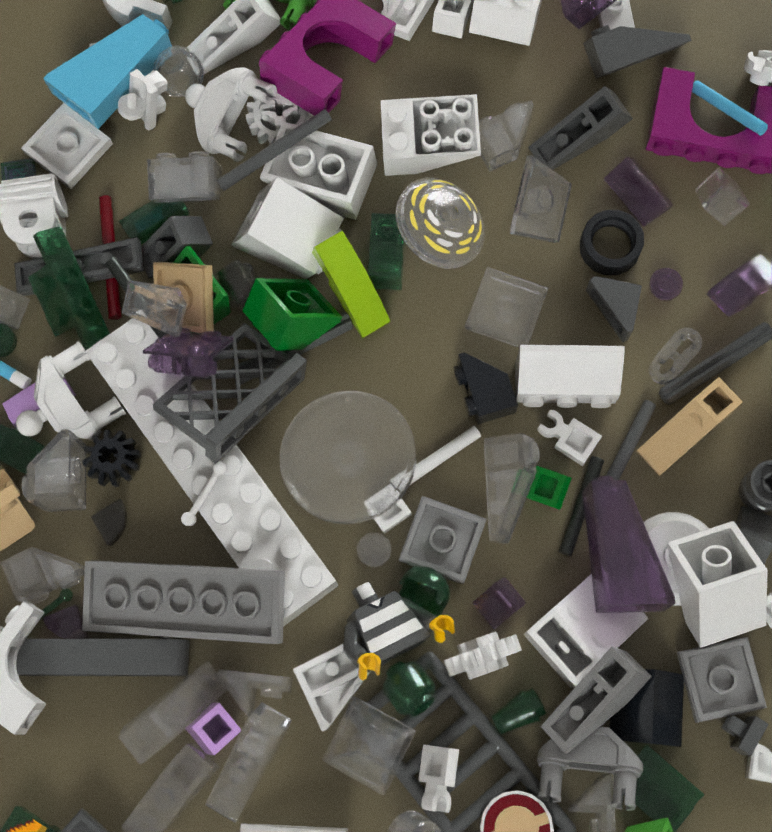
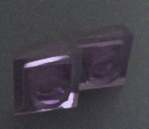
M760 254L723 278L708 291L707 295L730 317L750 306L757 296L772 288V265Z

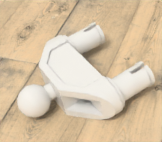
M245 67L234 68L209 81L206 87L201 84L189 86L185 93V99L190 107L195 108L196 132L202 148L208 153H221L236 162L241 161L244 156L236 153L235 150L237 149L246 154L247 145L245 142L228 135L248 97L251 96L267 105L271 104L274 99L266 96V93L276 97V86L258 79L252 70Z
M79 341L53 358L50 355L40 359L33 396L40 409L37 411H24L17 417L16 428L22 435L30 437L37 435L42 430L43 423L48 420L56 432L92 440V436H100V433H102L100 429L126 414L115 396L90 413L88 410L84 412L63 379L66 378L64 374L90 360V357Z

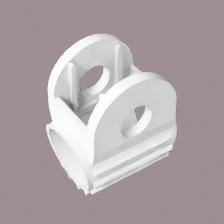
M51 173L1 181L0 222L7 236L29 258L36 259L57 254L66 241L65 217H68V208L55 174Z

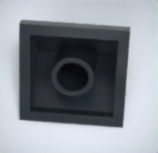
M645 669L652 677L623 708L610 718L609 728L622 741L681 747L684 695L683 674Z

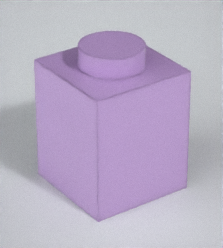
M220 703L208 704L184 725V728L205 754L209 755L218 753L242 731Z

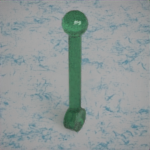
M68 588L61 590L59 597L42 610L45 613L40 620L62 602L70 601L73 598V592Z

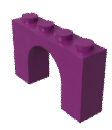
M317 0L315 6L308 13H303L298 19L297 24L289 32L285 31L281 35L278 43L271 50H266L259 60L260 80L275 85L278 94L314 116L324 109L329 113L340 102L343 79L312 61L307 56L306 51L320 43H339L376 63L392 46L396 23L358 0Z
M663 67L657 84L645 150L653 151L660 156L675 155L685 157L691 162L707 161L717 163V165L723 168L738 167L749 169L750 172L755 174H772V86L759 85L750 104L749 113L768 124V129L763 135H758L749 128H746L736 135L726 137L715 136L702 130L695 123L690 112V99L695 72Z

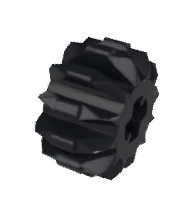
M105 430L104 439L101 440L98 436L94 435L92 440L95 446L84 447V451L90 455L82 460L83 465L90 468L87 475L91 479L98 478V484L101 486H106L110 481L114 487H119L120 477L129 482L132 480L131 475L128 473L129 470H140V466L133 460L140 458L141 452L134 449L137 444L133 438L126 439V434L123 431H118L113 436L110 430ZM113 453L117 460L111 464L107 457Z

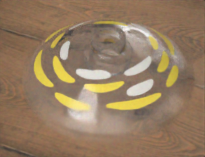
M426 177L412 182L400 195L396 206L398 229L405 243L419 258L440 268L453 269L465 266L477 257L485 240L484 220L474 200L462 188L445 179Z

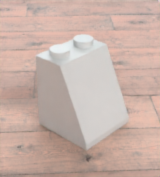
M276 177L259 191L231 246L307 279L316 273L320 274L322 272V268L312 254L313 248L342 231L339 227L344 218Z
M734 521L668 542V550L685 623L700 648L766 626L768 570Z

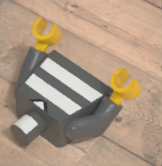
M366 582L352 591L360 608L353 611L347 619V624L344 627L343 651L358 668L359 679L365 680L367 679L368 672L373 670L378 676L380 675V666L422 645L431 636L429 632H434V638L437 642H444L446 640L444 630L451 632V634L455 633L454 620L448 615L436 616L409 599L401 597L396 591L378 598L371 583Z

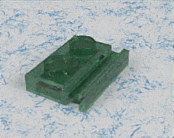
M645 745L638 754L639 759L643 763V773L637 778L635 804L651 820L668 817L673 831L676 832L695 808L696 803L705 794L653 749Z

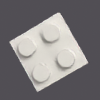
M63 103L21 149L32 160L50 174H55L59 181L72 189L113 143L107 135Z

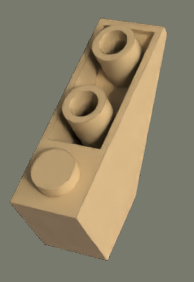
M718 377L636 452L660 476L732 414L743 401Z

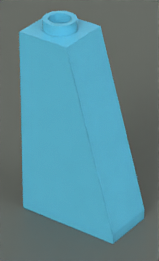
M142 14L52 70L43 79L54 96L99 129L118 108L119 99L123 95L129 94L130 73L138 69L144 76L148 75L173 48L168 36L169 30L159 20L155 19L152 21Z

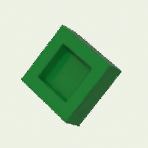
M537 466L526 498L561 510L572 478Z

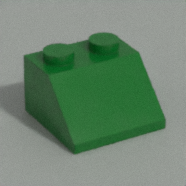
M256 278L242 310L253 326L262 333L270 346L276 351L303 350L340 323L342 319L337 310L308 279Z

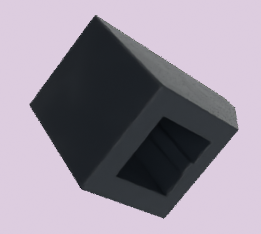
M465 352L458 354V365L453 368L458 385H465L468 394L467 397H464V403L469 417L475 415L477 424H482L515 414L518 403L508 374Z

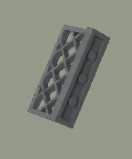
M244 323L153 404V410L205 449V456L216 464L304 380L307 360L298 353L291 357L284 351H276L270 346L264 336ZM244 337H247L256 344V350H237V343ZM257 358L258 369L239 370L238 359ZM262 358H276L282 364L275 369H263ZM219 359H233L234 370H215L214 363ZM235 378V390H216L215 379ZM240 378H259L260 385L256 389H240ZM211 379L212 390L192 391L191 384L195 380ZM237 398V406L233 410H218L217 399ZM212 399L213 411H193L192 400ZM173 400H188L189 411L174 412L167 405ZM214 419V428L206 435L194 427L193 420Z

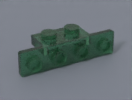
M58 226L39 231L33 235V238L46 266L28 276L33 292L39 300L46 320L55 337L75 328L86 351L110 334L63 229Z

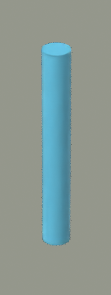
M697 80L693 83L692 93L758 135H763L767 131L768 124L702 82Z

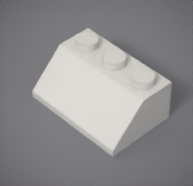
M520 345L515 363V397L517 402H523V405L526 407H541L544 403H557V406L562 408L576 407L577 403H591L593 408L610 407L611 404L617 402L621 393L625 346Z

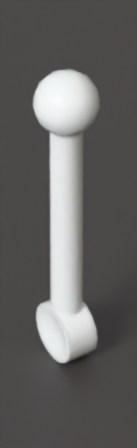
M219 461L214 464V472L191 510L185 512L181 517L184 525L193 526L196 523V513L218 477L227 470L224 462Z

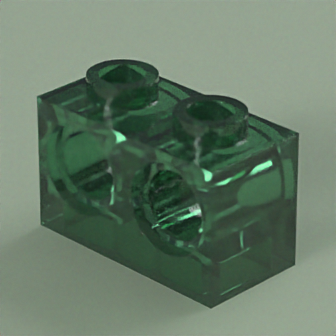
M371 214L368 276L375 289L402 290L405 237L404 214Z

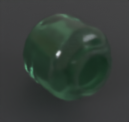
M400 661L393 664L386 671L387 678L383 683V692L398 713L402 715L410 714L413 717L418 716L434 703L435 683L419 663L408 662L404 664Z

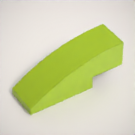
M343 230L313 248L312 254L327 276L329 286L345 312L350 316L353 325L362 339L391 322L372 281Z

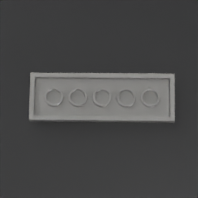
M97 560L85 561L82 631L280 644L283 643L285 570Z

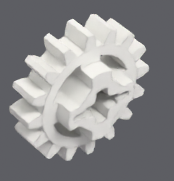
M266 93V96L274 99L271 104L267 105L253 98L254 102H247L246 105L249 112L246 114V120L248 125H250V132L252 136L257 135L260 144L269 140V145L274 143L282 122L300 126L314 116L278 93L276 97Z
M495 631L457 645L460 655L446 659L444 663L449 677L466 671L469 680L509 666L506 656L522 651L516 634L499 640L498 634Z

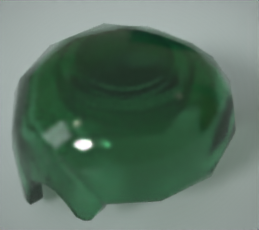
M415 566L407 570L399 581V584L402 585L399 592L401 597L409 599L436 616L441 615L448 605L450 587L443 575L431 567Z

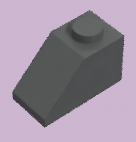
M170 216L141 246L143 266L148 279L153 278V262H174L185 246H191L200 258L213 245L202 216Z

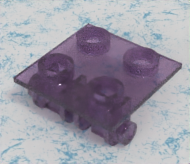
M174 328L145 348L143 354H151L148 358V367L157 373H174L179 375L182 372L184 376L191 374V376L208 378L217 372V363L212 361V356L232 342L233 337L221 336V333L218 331H205L197 334L190 333V330L187 328Z

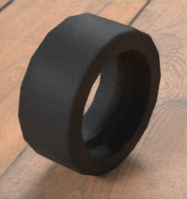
M620 210L599 212L585 225L580 239V254L585 264L602 275L622 274L636 264L644 246V232L639 222L628 213ZM603 227H615L622 230L629 236L631 241L629 252L620 259H608L601 256L593 247L595 232Z

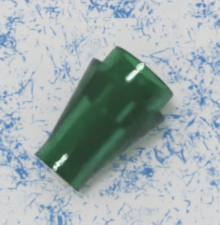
M531 688L526 692L522 689L491 717L499 732L504 734L510 730L541 721L540 717L545 715L547 711L535 690Z

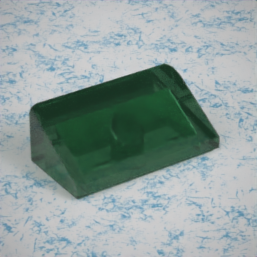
M171 188L118 222L130 239L137 237L142 244L170 216H188L190 213L179 195Z

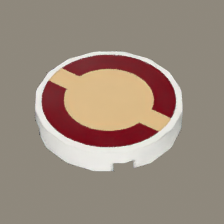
M519 790L503 792L493 798L483 811L480 822L481 832H554L552 817L545 804L534 795Z

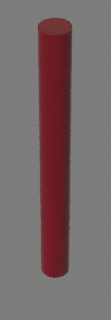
M108 195L100 196L99 209L103 245L115 242L112 198ZM115 278L105 279L108 318L111 320L121 319L119 283Z

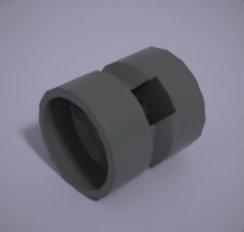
M766 460L754 467L742 478L739 485V497L743 504L762 513L772 510V460Z

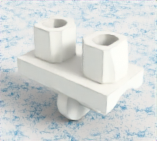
M138 69L131 72L129 94L123 95L118 101L119 114L130 121L141 118L148 131L155 128L157 115L166 110V102L160 95L167 90L168 82L156 70L146 76Z

